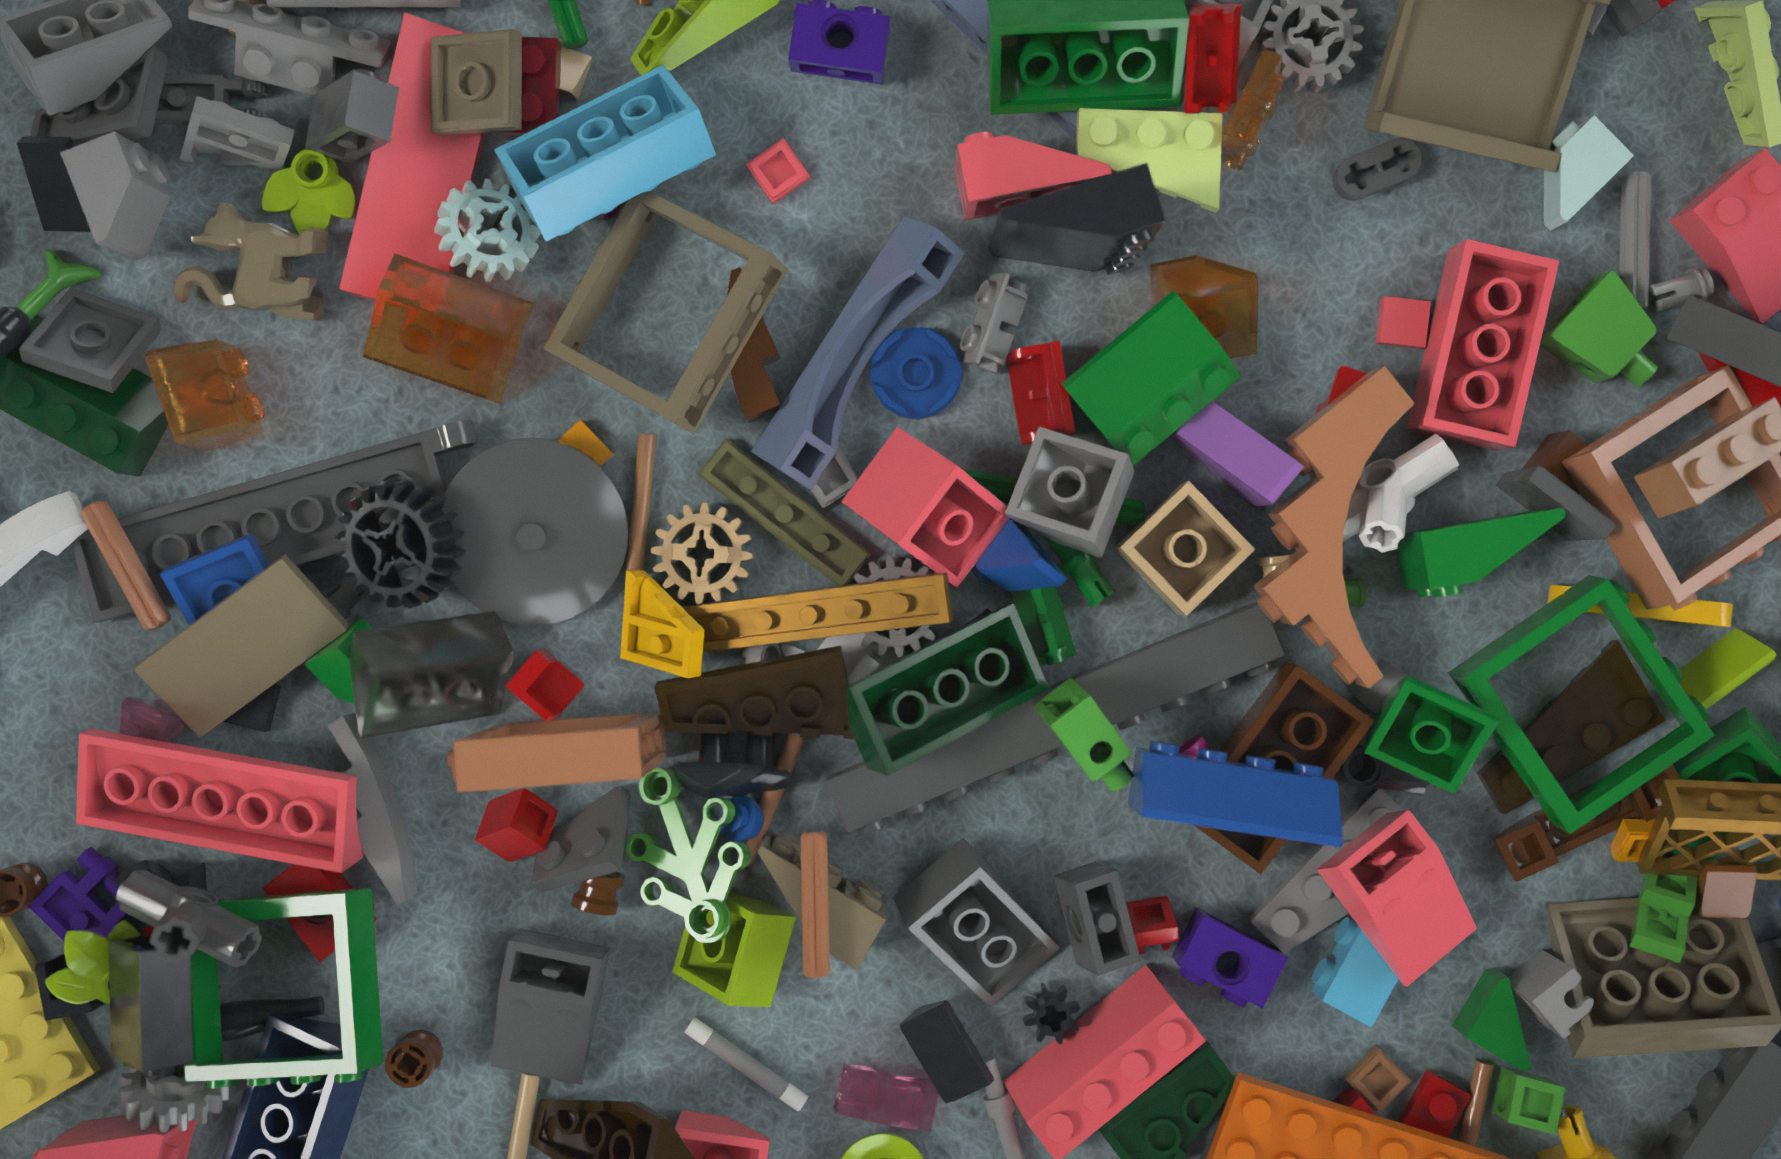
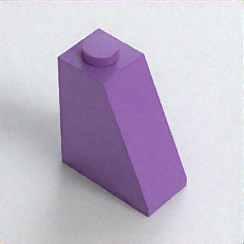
M1213 401L1169 436L1253 508L1273 504L1304 468L1297 460Z

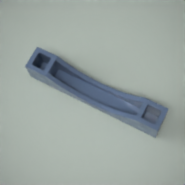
M904 216L751 452L788 477L812 490L837 451L839 429L845 407L854 385L867 362L883 340L904 318L921 304L940 293L965 252L937 227Z

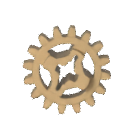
M702 502L700 513L695 514L690 505L683 506L684 518L679 519L669 514L667 520L672 526L670 530L657 529L655 532L664 542L662 546L651 548V553L661 555L663 561L653 567L654 572H667L669 577L662 586L668 589L677 584L680 587L677 598L680 600H684L690 592H694L696 604L704 603L706 593H711L712 598L716 602L722 601L723 594L721 589L726 587L729 591L736 593L739 588L734 581L735 577L748 578L750 575L741 566L743 561L754 559V554L743 551V545L750 542L752 537L751 535H739L737 533L743 521L737 518L728 523L726 521L728 509L721 507L715 515H711L709 503ZM695 524L693 535L683 544L675 543L678 535L686 527ZM714 524L728 534L733 547L722 546L714 537ZM702 540H706L707 548L714 550V558L706 559L704 567H700L699 559L692 558L691 555L692 548H700ZM673 560H682L690 569L692 583L680 575ZM722 563H732L729 571L723 578L710 584L712 572Z

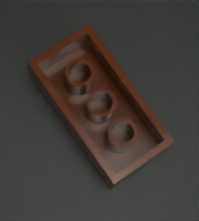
M1284 662L1219 751L1228 753L1227 761L1245 763L1246 755L1276 760L1275 768L1293 771L1294 763L1324 767L1323 775L1333 778L1374 723V720L1298 664ZM1194 825L1260 875L1287 840Z

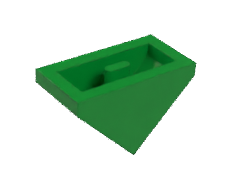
M1495 968L1486 969L1453 1022L1452 1027L1469 1040L1522 1071L1530 1070L1532 1067L1509 977Z

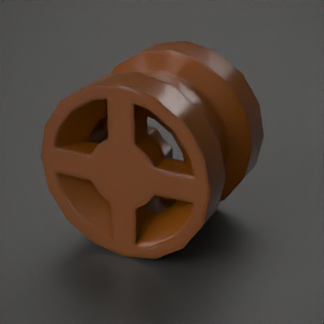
M616 871L581 881L579 890L573 894L571 905L588 913L615 915L619 904L615 899L617 890L623 887L625 876Z

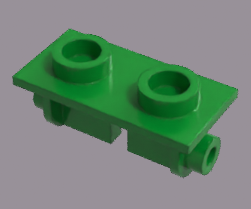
M1057 587L1009 591L1040 666L1057 664L1065 661L1066 658L1077 655Z

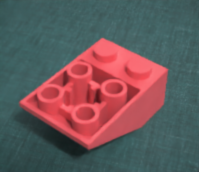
M1409 809L1386 813L1316 869L1405 987L1409 986L1477 929L1439 848Z

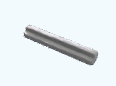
M1634 171L1623 175L1621 178L1619 277L1640 306L1645 309L1649 305L1651 175L1648 172Z

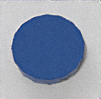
M907 327L896 330L883 340L872 356L870 380L873 392L885 409L899 417L920 420L935 416L951 404L960 388L962 369L958 352L947 337L932 328Z

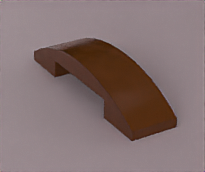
M1671 765L1571 834L1553 825L1542 809L1502 831L1493 840L1515 882L1520 881L1559 863L1558 856L1619 829L1623 819L1641 818L1648 822L1656 818L1662 806L1659 789L1663 780H1680L1674 766ZM1591 784L1567 797L1570 800H1572L1573 798H1575L1576 796H1578L1594 784Z

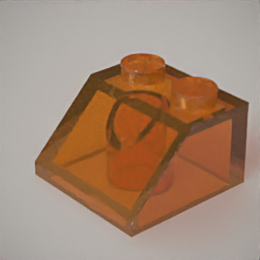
M216 339L143 352L176 444L213 451L264 433L260 420L265 418V410L258 395L254 392L250 393L245 376L250 373L249 365L239 348L235 349L234 345Z

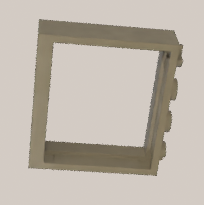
M650 191L643 192L622 203L615 223L607 237L598 245L595 258L583 279L575 285L572 298L560 319L552 326L549 339L543 349L695 435L789 269L772 253ZM657 215L747 260L667 402L579 353Z

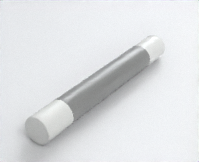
M696 1017L692 1019L685 1029L684 1033L797 1112L801 1110L807 1101L808 1095Z

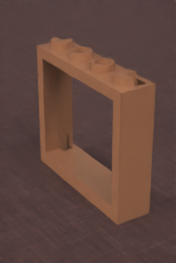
M1729 365L1690 380L1562 461L1580 495L1614 521L1616 526L1607 536L1606 540L1646 610L1670 605L1673 610H1677L1691 604L1698 598L1695 593L1702 587H1711L1725 581L1732 575L1729 570L1736 564H1745L1759 558L1765 553L1764 545L1781 540L1780 453L1745 475L1766 510L1768 517L1679 577L1675 575L1611 463L1703 403L1716 425L1731 415L1752 407Z
M660 712L557 719L550 723L545 720L503 723L453 741L454 749L448 752L447 766L452 767V780H456L457 792L642 779L668 758L666 731Z

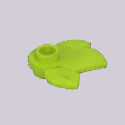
M307 148L300 151L293 158L291 167L272 174L267 181L262 197V209L265 212H291V218L299 235L303 230H309L310 228L327 231L333 215L338 218L352 219L356 207L354 189L348 181L339 176V167L335 158ZM315 164H321L323 168L321 177L311 180L309 177L310 168Z
M125 920L119 922L107 937L87 930L67 931L64 940V954L68 968L61 969L50 975L45 980L47 988L57 998L67 1003L83 1004L98 999L110 1005V987L108 986L109 940L140 936V933Z

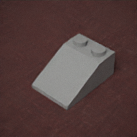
M51 0L0 17V37L11 63L49 116L59 112L73 111L81 104L97 99L172 27L170 18L155 0Z

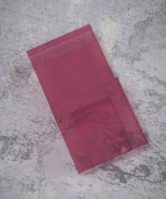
M843 1064L833 1110L843 1115L870 1122L907 1129L931 1131L939 1093L929 1079L892 1075L888 1070L877 1067Z

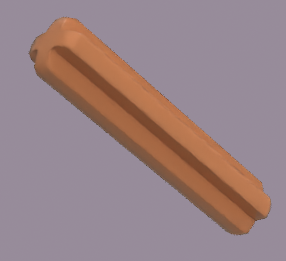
M97 501L84 507L81 510V516L143 628L146 631H153L165 626L171 621V615L109 503Z
M807 831L802 833L800 838L803 974L809 978H822L830 973L827 834L822 831Z

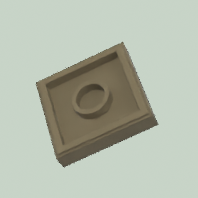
M514 29L431 37V133L444 136L521 130L522 33Z

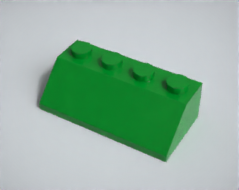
M987 0V58L990 115L1078 111L1079 108L1137 109L1180 107L1189 16L1184 0Z

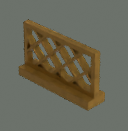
M1663 780L1659 789L1662 806L1639 855L1640 858L1636 862L1640 874L1700 876L1707 864L1756 866L1757 869L1756 879L1781 880V784ZM1671 829L1680 830V831H1677V832L1674 833ZM1769 834H1779V835L1772 837V836L1769 835ZM1706 835L1712 839L1694 848L1688 845V843ZM1754 838H1758L1761 841L1743 850H1739L1736 847ZM1674 849L1680 852L1670 858H1657V856ZM1723 851L1729 854L1719 860H1705ZM1773 853L1778 856V858L1765 863L1754 862Z

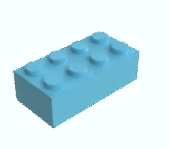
M664 65L494 149L518 198L546 242L556 236L571 232L576 226L599 214H605L614 210L617 205L643 192L655 189L660 183L684 171L692 170L703 161L716 155L699 108Z

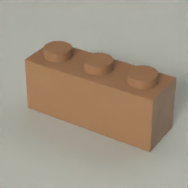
M1774 397L1739 411L1635 475V481L1658 519L1699 505L1780 453L1781 407Z

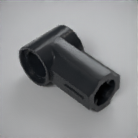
M1357 744L1334 775L1339 781L1360 789L1372 787L1424 794L1426 787L1430 784L1364 753L1366 745ZM1361 754L1363 758L1362 769L1358 774L1351 776L1349 772L1350 760L1355 755Z

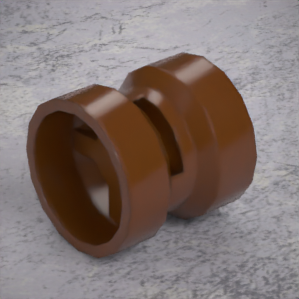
M20 863L0 870V916L6 917L29 909L28 906L47 888L48 881L41 868L31 863Z
M414 1030L407 1033L388 1052L385 1060V1070L388 1077L396 1085L404 1088H414L421 1085L440 1065L443 1058L442 1044L433 1033L426 1030Z

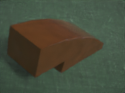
M740 267L731 270L727 296L742 271ZM761 317L731 370L734 389L748 423L778 411L781 406L764 367L781 359L763 317Z

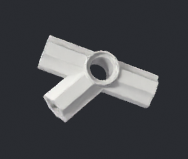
M1434 434L1395 460L1380 459L1363 468L1351 496L1343 533V542L1359 532V538L1365 547L1377 549L1381 553L1397 549L1399 541L1405 537L1406 514L1415 505L1414 497L1458 470L1459 463L1439 435Z

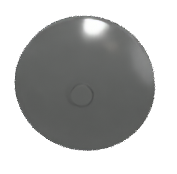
M534 437L518 438L498 443L485 449L466 463L455 475L443 496L446 498L442 508L444 513L450 511L458 513L455 519L451 521L453 530L460 529L465 531L462 537L455 539L456 545L466 550L462 557L454 559L462 570L450 578L457 590L470 603L497 619L509 623L532 626L548 625L570 619L593 606L604 596L616 580L623 565L628 544V519L621 494L601 465L571 445L556 440Z

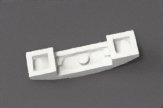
M67 491L52 496L22 510L0 524V587L41 550L58 556L88 529L81 516L83 507L75 493Z

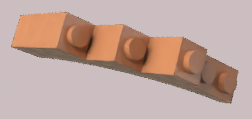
M1385 366L1370 370L1283 441L1290 450L1287 454L1304 466L1299 474L1302 476L1309 474L1312 479L1268 513L1275 523L1271 530L1276 538L1288 550L1294 547L1297 551L1253 586L1261 596L1256 603L1273 623L1280 619L1282 623L1294 626L1304 619L1305 623L1301 625V629L1318 648L1325 645L1333 655L1335 660L1330 664L1339 677L1348 685L1354 682L1366 688L1372 687L1384 676L1363 645L1349 610L1343 577V533L1351 496L1367 460L1386 432L1415 404Z

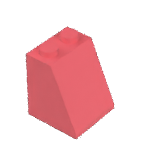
M898 426L841 501L934 572H947L948 582L958 588L1010 519L1005 515L1007 506L959 466Z
M126 1115L82 1121L66 1133L61 1134L44 1148L37 1150L31 1159H186L197 1122L195 1120L189 1121L187 1131L182 1132L178 1125L175 1124L170 1125L165 1133H160L159 1124L154 1123L144 1130L140 1128V1118L128 1121Z

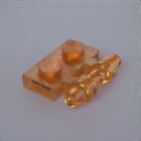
M1265 48L1222 134L1221 151L1228 154L1225 164L1235 170H1242L1248 156L1250 157L1255 154L1260 144L1258 136L1266 119H1272L1278 107L1276 100L1285 81V76L1280 74L1282 55Z

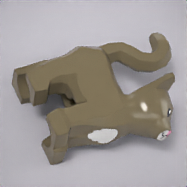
M229 203L219 204L216 214L207 219L203 235L191 236V242L223 252L240 250L239 266L233 290H224L215 274L201 266L188 267L178 274L174 282L176 299L182 303L187 302L191 288L194 285H199L203 288L206 296L214 306L226 310H269L284 318L320 320L323 298L311 295L317 278L298 276L295 281H291V261L293 257L327 253L329 232L323 229L310 228L309 230H303L298 235L273 223L250 222L238 212L235 205Z

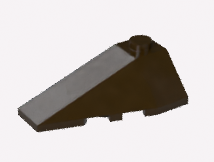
M540 1099L531 1145L552 1159H694L670 1120L639 1101Z

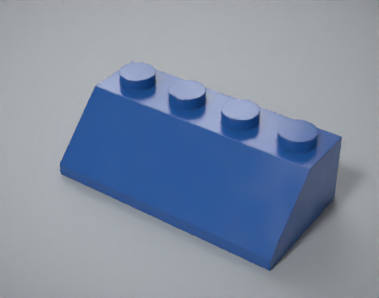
M1151 741L1149 749L1136 747L1133 765L1134 777L1131 780L1128 804L1141 817L1342 847L1343 833L1338 781L1323 775L1324 767L1294 763L1293 771L1275 768L1276 760L1251 755H1246L1245 763L1227 761L1228 753L1205 748H1198L1197 756L1179 753V745L1159 741Z

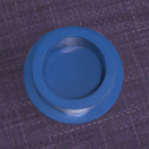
M734 796L729 800L735 807V816L731 823L721 827L723 835L733 842H746L756 837L764 823L762 809L751 797ZM723 808L721 810L720 819L723 816Z

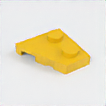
M627 570L620 658L685 678L701 676L705 630L645 570Z

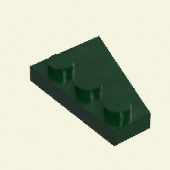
M1207 1040L1098 1130L1120 1159H1184L1187 1156V1149L1201 1129H1206L1230 1095L1235 1076Z

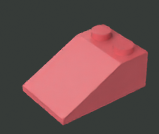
M980 132L965 137V143L957 145L954 164L964 220L997 215L1000 209L1112 174L1110 164L1007 135L993 137L992 132Z
M1764 148L1739 160L1669 220L1754 321L1760 324H1764L1781 309V165Z

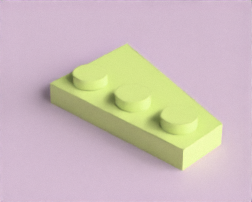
M1763 0L1711 1L1695 7L1699 22L1708 19L1716 43L1708 46L1713 61H1718L1720 66L1729 75L1730 82L1724 86V91L1744 145L1770 148L1781 144V103L1777 85L1779 68L1772 55L1769 38L1771 20L1764 8Z
M1079 108L1077 112L1076 155L1110 164L1112 173L1148 163L1155 188L1160 189L1159 192L1175 198L1177 196L1200 204L1201 208L1215 213L1219 210L1223 113L1199 112L1198 114H1189L1174 111Z

